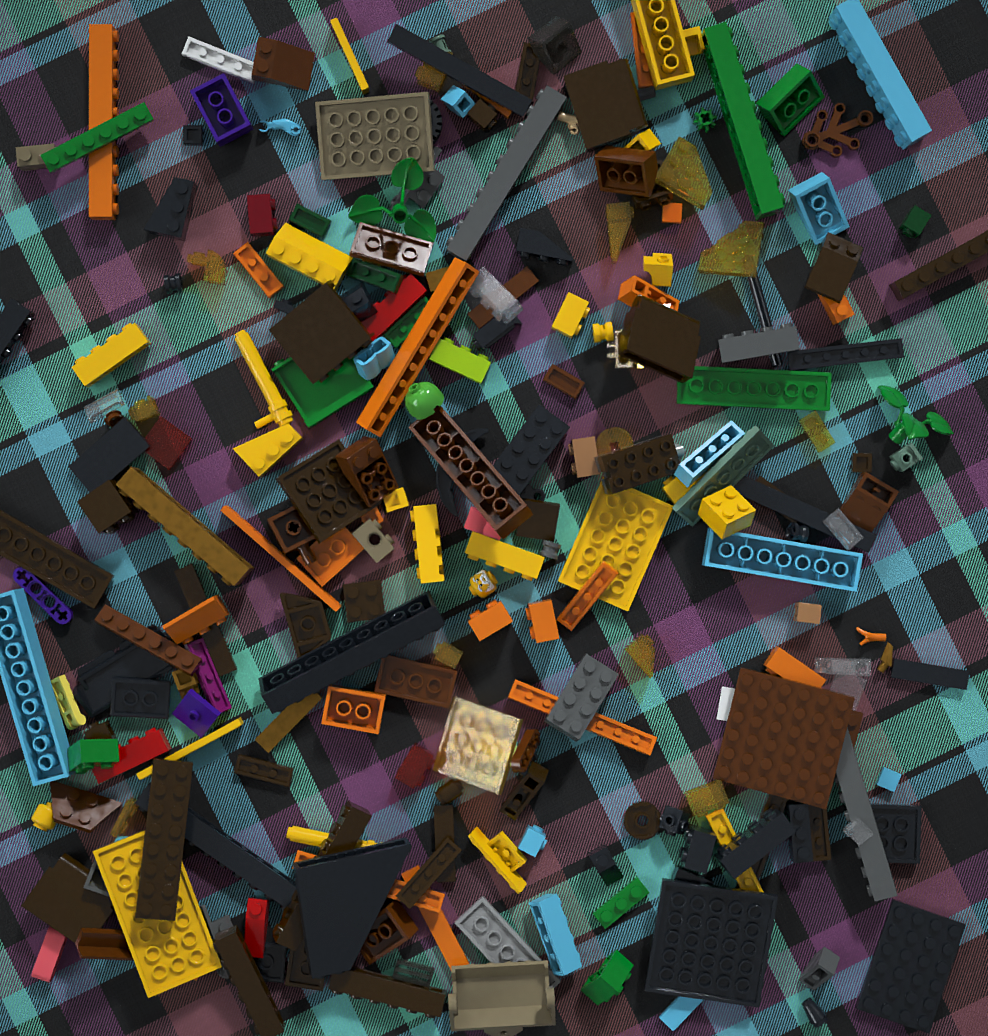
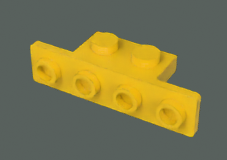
M475 827L468 835L472 844L482 852L485 859L496 868V871L503 876L509 883V886L517 894L521 893L527 883L518 874L516 869L525 864L528 859L503 831L489 840L478 827Z

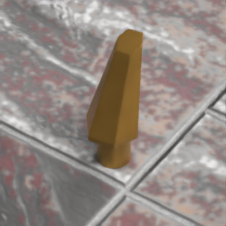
M887 642L880 659L882 663L877 668L882 673L885 672L888 666L892 668L893 646L889 642Z

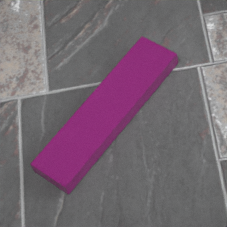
M203 637L184 645L186 650L202 658V663L195 673L207 702L221 713L231 709L232 706Z

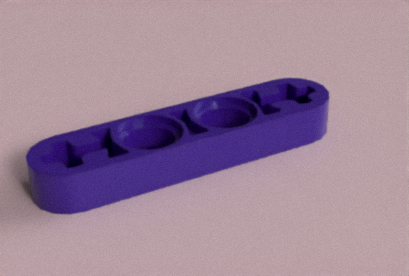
M22 567L15 569L13 572L14 580L57 623L67 624L72 621V610L38 576ZM26 571L27 573L25 574V576L29 580H31L33 577L34 580L29 582V584L26 586L25 584L28 583V581L26 579H19V572ZM35 583L41 586L39 594L32 592L31 588ZM49 596L55 600V605L52 608L47 607L45 604V600ZM56 608H58L61 612L67 611L68 614L66 615V617L68 619L61 620V614L58 611H55V613H53L52 611Z

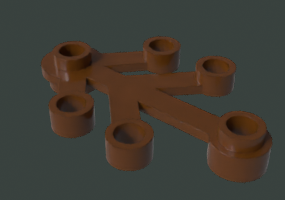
M837 103L833 107L834 113L827 130L819 133L823 122L828 118L827 111L819 110L815 116L816 121L812 131L804 134L802 144L807 150H815L817 148L825 150L833 158H837L842 154L841 146H833L822 140L831 138L847 145L851 151H855L859 148L860 141L857 138H850L840 133L859 125L861 127L869 126L873 122V114L868 110H863L858 114L857 118L837 126L841 115L846 110L843 103ZM836 107H842V112H838ZM820 113L825 115L824 119L819 118ZM861 117H866L867 122H862ZM813 138L814 144H810L808 139ZM851 142H856L857 147H852ZM833 149H838L839 154H834Z

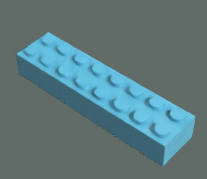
M847 0L836 6L828 17L830 19L829 25L833 30H836L839 43L842 47L845 46L848 52V59L858 69V77L864 80L867 85V93L870 97L873 96L876 102V109L879 113L883 114L886 119L885 124L887 128L892 130L895 135V143L904 150L922 140L932 129L860 1Z
M709 527L702 565L857 592L863 554L740 532L721 539Z

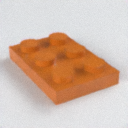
M344 527L320 544L316 540L310 546L316 558L315 562L311 563L310 561V564L305 566L301 555L296 559L323 587L360 554L364 548L352 533Z

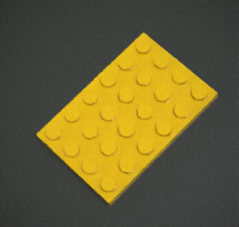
M600 482L558 581L580 590L601 562L605 561L618 571V575L598 599L629 611L672 512L673 505L633 488L615 494H605L602 482Z

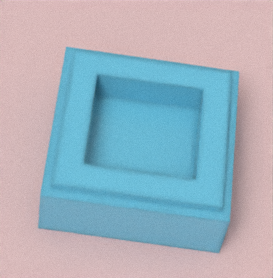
M882 766L876 785L895 792L902 774Z

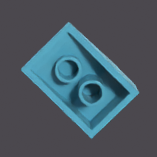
M823 172L788 190L792 202L815 245L821 243L828 232L836 235L849 228L830 177Z

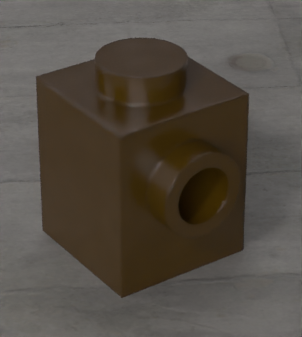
M479 99L468 111L467 118L485 133L487 129L491 130L496 125L497 113L495 112L497 110L490 103L486 105Z
M109 720L101 724L98 721L88 725L89 730L84 732V739L116 738Z

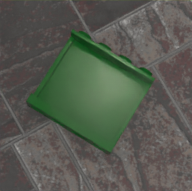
M291 357L286 360L280 359L274 363L275 367L271 370L277 376L309 429L374 389L370 380L367 381L359 375L353 358L350 360L345 358L342 361L344 364L337 371L330 370L327 379L322 383L317 381L312 384Z

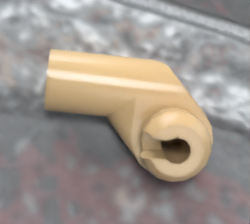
M560 111L557 120L567 123L571 134H578L580 128L576 116Z

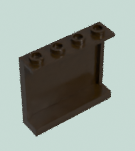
M331 280L327 281L269 329L312 384L317 381L322 383L329 377L328 372L330 370L337 371L344 365L342 361L345 358L349 360L358 354L356 349L360 346L364 349L372 342L370 338L375 335L374 332L370 334L337 294L333 289L336 285Z

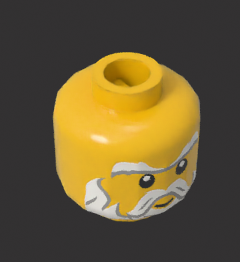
M481 570L469 580L471 586L468 588L474 596L478 595L481 598H485L497 589L496 584L498 581L490 570L488 572Z

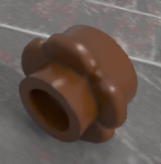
M113 410L106 414L104 421L112 428L123 419V415H121L120 411Z

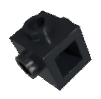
M666 805L665 811L660 817L659 827L665 829L666 834L676 837V834L684 835L689 826L688 820L691 813Z

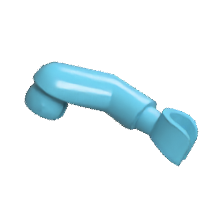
M285 118L272 120V122L260 121V123L267 124L266 130L259 129L261 132H267L269 129H282L292 136H298L301 133L300 125Z

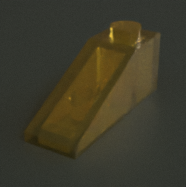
M629 202L611 203L605 206L611 264L616 263L629 229L631 218H634V208L630 207Z

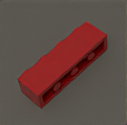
M412 274L409 276L404 275L397 294L387 291L384 294L385 299L374 304L378 312L361 322L370 334L374 332L375 335L370 338L372 341L382 337L387 330L428 293Z
M154 727L145 731L146 736L139 738L137 735L127 740L129 744L123 747L121 744H118L119 762L113 768L101 769V766H97L91 769L98 784L172 749L163 729L156 730Z

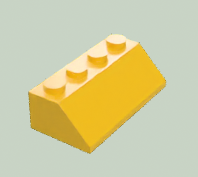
M285 223L274 236L266 252L268 257L321 285L331 280L336 285L333 287L335 291H337L353 259V257L288 223Z

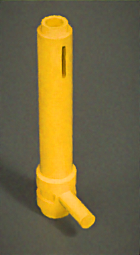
M245 330L237 332L235 334V341L269 405L270 414L254 422L256 428L259 429L273 420L280 427L288 423L290 424L294 421L292 418L293 414L291 410H288L286 400L282 399L249 333Z
M293 826L288 828L286 838L293 842L320 847L322 841L327 839L330 833ZM359 839L354 849L378 843H375L374 840L368 839V841Z

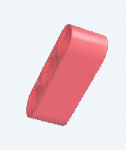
M51 926L47 930L31 977L48 983L51 982L68 939Z

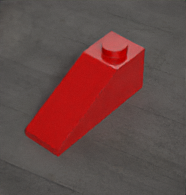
M248 898L246 911L245 942L252 957L264 958L271 902L264 898Z

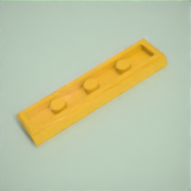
M338 18L330 20L332 28L363 95L369 93V86Z

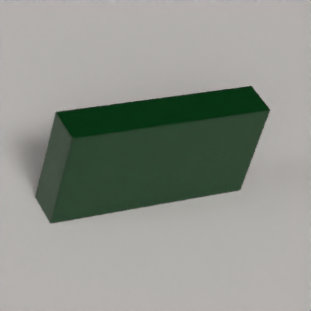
M298 203L288 220L321 238H324L332 222Z

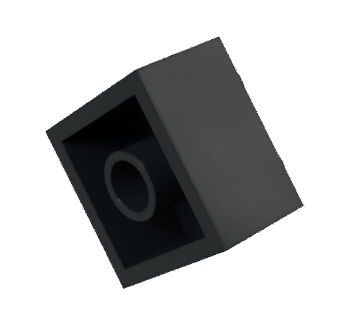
M690 824L689 829L684 832L683 839L685 844L684 847H680L678 858H680L684 868L707 874L717 838L711 829Z

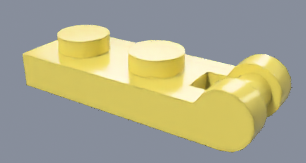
M65 674L51 680L56 701L66 727L69 730H74L78 726L84 725L86 717L79 711L77 701L72 694Z

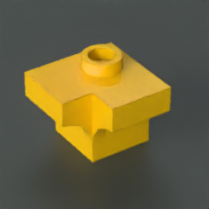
M652 253V256H643V270L651 274V284L653 286L671 287L673 272L672 254Z

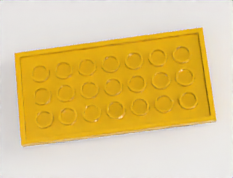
M144 830L93 851L147 997L150 998L219 969L222 965L214 949L212 938L183 862L181 865L175 921L135 918L145 835Z

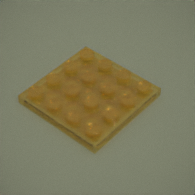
M453 697L433 771L487 791L502 794L523 719L459 697Z

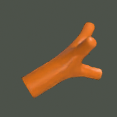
M859 627L856 628L859 633L865 636V639L859 643L861 646L871 641H886V634L870 633Z

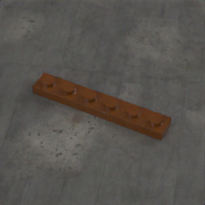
M106 604L94 619L99 625L191 677L202 663V658Z

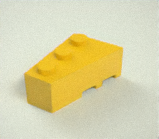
M288 423L233 448V450L258 477L262 478L304 438Z

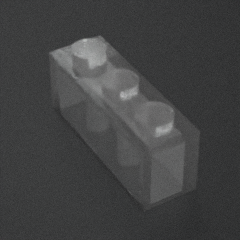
M483 266L478 270L480 272L470 287L469 292L474 298L479 297L481 299L480 303L486 310L490 308L493 311L491 314L498 322L502 320L507 325L524 309L519 301Z

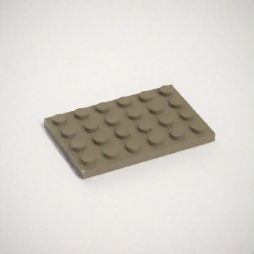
M429 92L315 102L321 180L391 175L397 163L410 157L416 159L423 172L435 171Z

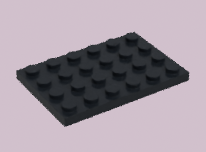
M892 899L855 1008L929 1034L966 924Z

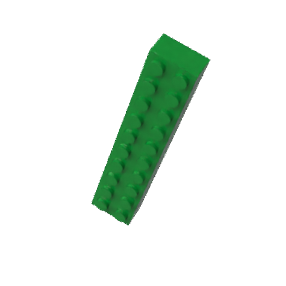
M726 22L704 28L702 32L705 46L703 53L755 219L757 221L776 215L784 208L785 198L783 193L779 192V179L772 170V167H774L773 160L766 151L768 144L766 138H762L761 135L762 125L760 120L756 119V105L749 96L751 93L748 82L745 83L743 77L745 71L737 58L739 57L738 48L732 42V29L727 26Z

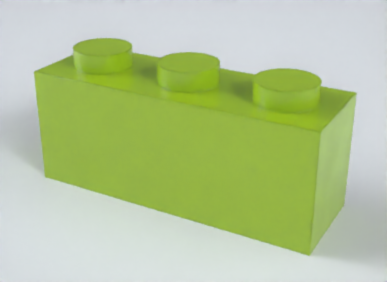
M446 337L443 340L439 339L430 355L429 361L482 385L491 365V362L488 361L489 357L480 353L478 356L471 353L472 350L463 345L459 348L453 345L454 341Z

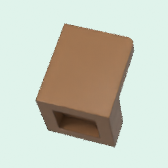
M796 602L794 621L820 624L822 606L819 604Z

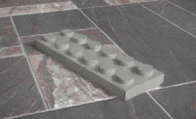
M484 896L480 897L455 921L460 930L491 963L524 962L527 960L543 961ZM549 968V987L555 988L561 980Z

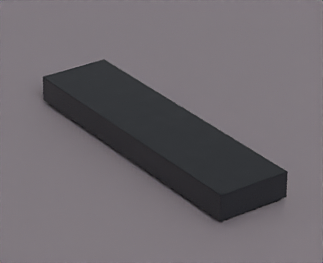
M893 658L890 677L967 690L970 671Z

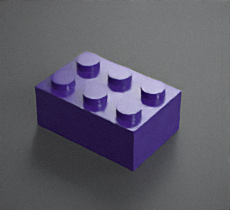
M224 73L190 90L219 147L254 130Z

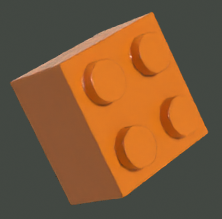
M494 599L486 604L487 608L480 611L478 609L469 614L470 619H468V623L479 641L513 622L501 600L497 602Z
M547 599L528 603L529 608H525L527 620L532 622V627H529L531 639H535L536 643L559 639L552 600Z

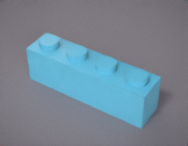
M731 420L682 461L674 475L688 488L713 467L720 458L728 453L732 446L743 438L745 433Z
M545 894L529 902L553 974L565 976L582 967L580 955L576 950L574 937L570 933L568 920L563 913L560 898L557 894Z

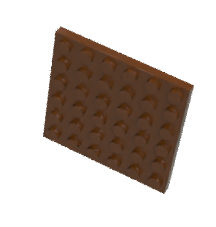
M741 667L713 779L827 809L855 697Z

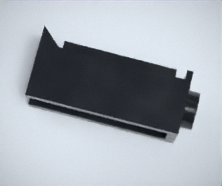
M508 307L474 333V340L472 342L478 350L482 348L485 352L486 347L489 349L512 331L515 325L522 326V323L510 307Z

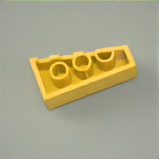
M437 504L413 506L414 510L410 511L411 522H415V530H412L413 541H417V549H414L415 560H419V568H416L417 579H421V584L445 581Z

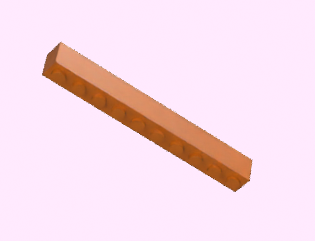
M89 24V130L119 115V109L116 107V100L119 99V90L116 88V81L119 80V71L116 69V62L119 61V51L116 50V42H119V32L116 31L112 24ZM116 141L89 154V217L92 220H116V215L119 214V205L116 203V195H119V186L116 184V176H119V167L116 165V157H119V148L116 145Z
M456 257L453 259L356 421L357 424L379 437L382 436L409 391V387L415 381L480 271Z

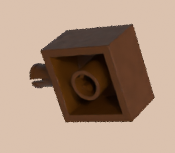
M294 506L267 519L284 555L296 550L299 551L305 566L309 565L310 561L311 563L316 561L309 547L310 543L315 541L316 538ZM290 525L298 526L296 533L289 531Z

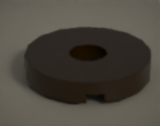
M638 801L632 803L626 809L623 823L626 831L636 839L646 840L652 838L660 829L661 815L655 805L647 801ZM641 815L648 818V822L643 826L637 823V819Z

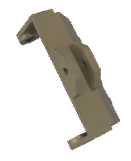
M548 960L451 966L453 993L448 994L451 1031L484 1030V1033L491 1036H514L523 1031V1027L556 1025L554 988L549 987Z

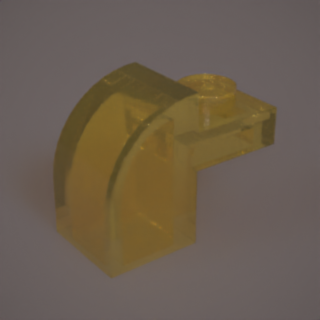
M208 249L207 257H205L204 253L194 252L193 255L188 254L187 262L189 264L205 267L203 280L206 283L225 285L227 266L216 252Z

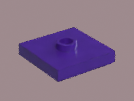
M193 689L187 692L172 713V715L201 738L221 714L220 711Z

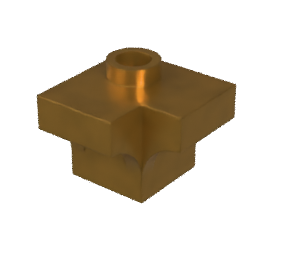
M179 669L171 672L182 699L190 689L200 693L197 685L199 680L196 673L191 677Z

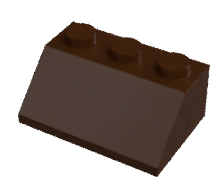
M605 146L594 156L600 191L644 197L652 195L658 172L656 151Z

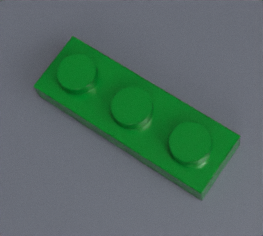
M636 877L596 909L593 915L606 929L650 892L639 878Z

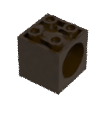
M107 480L77 501L99 534L111 535L120 529V524L131 522L136 518L135 514L138 513L129 497L126 498L118 491L117 480Z

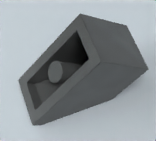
M823 947L814 954L798 980L812 990H816L834 976L840 957L826 947Z

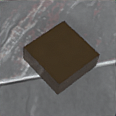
M851 453V472L872 473V453Z

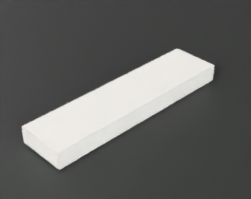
M188 36L182 56L254 84L255 80H252L254 62Z

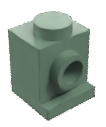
M913 443L906 444L889 456L891 466L899 472L905 471L923 459ZM904 455H907L909 458L907 462L903 460Z

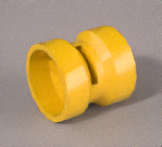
M606 322L604 325L592 324L594 343L605 339L607 341H614L612 322Z

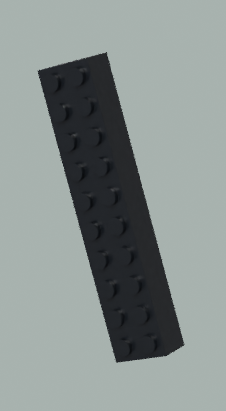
M430 591L258 678L261 696L271 713L281 712L287 706L298 703L311 694L318 693L322 688L337 683L343 677L351 676L357 670L370 666L374 661L386 658L390 653L405 648L409 643L421 640L425 635L440 630L445 625V622Z

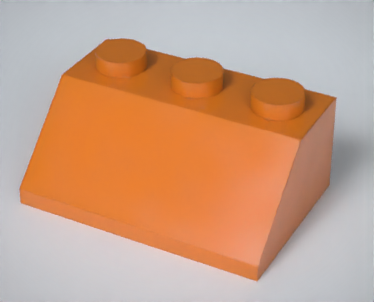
M215 595L164 624L162 627L176 644L182 642L185 645L194 640L192 636L198 632L200 636L208 632L210 625L216 623L218 626L225 622L229 612L220 596Z

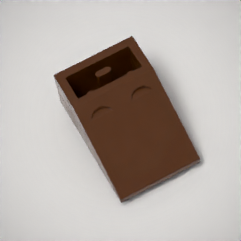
M364 436L335 456L342 472L369 508L399 488L376 438Z
M862 472L835 517L872 533L890 508L899 491L869 473Z

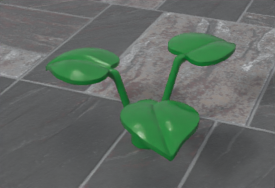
M413 157L401 160L392 170V184L396 187H402L400 203L394 205L392 211H389L384 206H380L379 200L376 197L363 195L355 201L348 214V218L356 223L362 222L375 225L382 221L383 213L381 210H383L396 223L402 224L405 222L404 231L406 235L429 242H434L436 238V224L433 216L428 211L422 209L417 210L412 216L408 214L407 207L404 205L405 188L415 190L422 185L424 180L423 170Z
M885 385L877 387L888 404L900 409L897 421L894 423L895 428L889 433L890 439L896 444H901L906 437H908V440L926 438L929 432L925 424H930L932 429L940 434H953L948 422L938 413L928 412L926 414L928 419L923 422L917 421L912 415L904 413V407L908 406V401L900 391Z

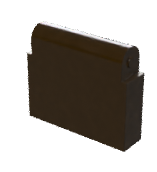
M620 59L612 63H608L606 60L563 76L588 152L632 137L631 133L648 126L628 59Z
M639 294L632 303L631 311L626 313L617 355L680 383H684L693 377L701 337L698 336L700 322Z
M66 853L59 858L53 868L49 866L21 905L74 943L81 928L102 929L114 912L111 909L113 904L109 896L83 888L90 869Z

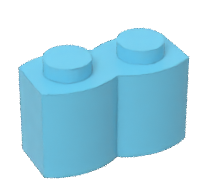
M379 337L372 341L368 348L358 352L353 360L359 375L368 381L375 378L382 369L390 366L395 358L391 343L384 337Z

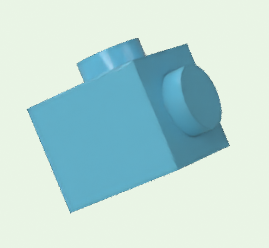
M455 85L441 98L450 111L462 118L476 104L464 90Z
M528 825L518 844V849L536 857L539 849L543 850L547 843L546 835L543 833L544 829L537 825H533V827Z

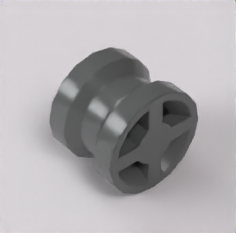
M543 540V550L540 551L539 555L558 560L557 553L561 549V545Z

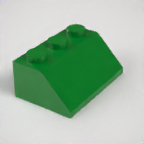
M796 63L756 102V105L763 117L782 136H785L825 96L811 70Z

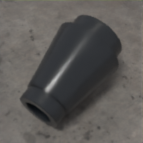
M811 997L801 1003L810 1024L814 1025L815 1028L820 1027L828 1020L827 1014Z

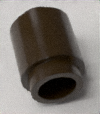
M452 778L440 786L435 795L442 805L450 804L463 795L462 790L464 786L459 779L455 781Z

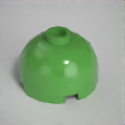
M430 382L412 384L405 396L406 409L417 420L431 416L435 413L433 409L437 405L440 407L444 401L443 393Z

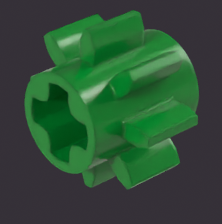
M702 107L700 114L695 112L694 116L697 120L693 121V125L697 124V131L705 129L707 133L709 126L715 127L716 124L712 121L717 116L712 115V109L705 111ZM704 117H707V121L703 123L702 119Z

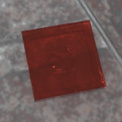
M160 416L145 437L146 441L151 445L145 452L171 470L193 439Z

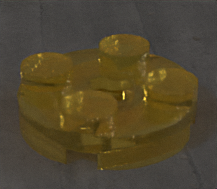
M619 427L604 430L596 440L597 455L600 456L612 452L611 446H609L610 442L614 443L617 441L620 449L633 445L631 435L625 429Z

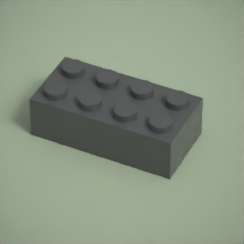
M792 323L780 325V329L773 330L771 326L760 328L761 332L753 333V330L741 332L742 336L734 337L733 333L722 335V339L718 340L722 363L800 350L797 328L792 326Z
M585 654L544 722L577 742L580 740L619 674L588 654Z

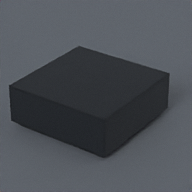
M183 125V145L203 146V126Z

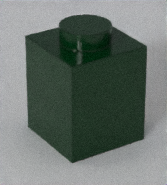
M915 205L910 209L899 229L903 230L902 233L907 237L916 238L921 234L931 214Z

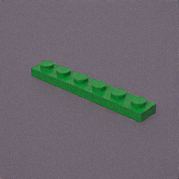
M145 102L40 156L51 174L153 122L154 119Z

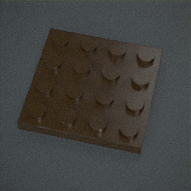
M339 439L276 478V481L319 544L382 503L380 500L369 508L344 475L335 457L345 450Z

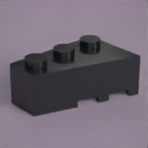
M175 177L144 227V230L150 234L185 241L197 184L191 180Z

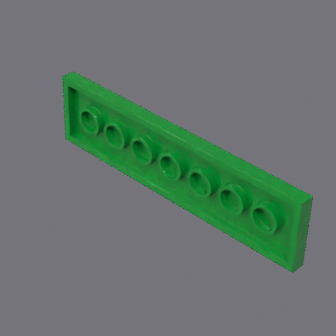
M695 366L692 379L684 383L677 381L676 404L830 411L832 373Z

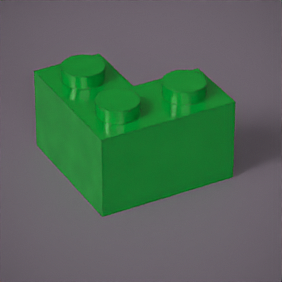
M80 739L67 748L69 771H76V774L88 773V770L97 766H101V769H111L119 762L118 739Z
M615 950L605 958L599 970L588 977L581 991L596 1005H600L604 1001L607 1003L613 995L617 996L623 990L622 984L631 976L632 973L630 971L634 965L618 950Z

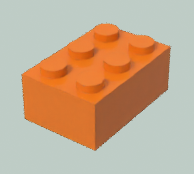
M334 684L328 685L321 724L379 734L387 694Z

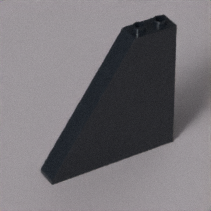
M406 837L293 863L308 969L312 979H322L327 975L342 974L347 970H351L411 849V844Z

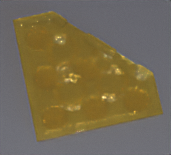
M679 136L658 170L655 182L703 210L713 192L696 146Z
M744 221L733 232H729L720 238L714 246L701 252L699 273L756 278L764 222Z

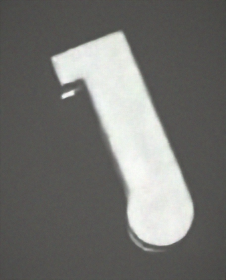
M815 657L814 672L870 677L871 659Z

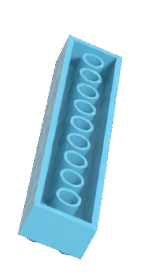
M24 588L1 593L0 675L33 786L69 777L75 774L76 771H69L67 748L70 745Z

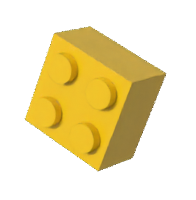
M730 485L703 498L698 515L721 539H724L751 526L756 509Z

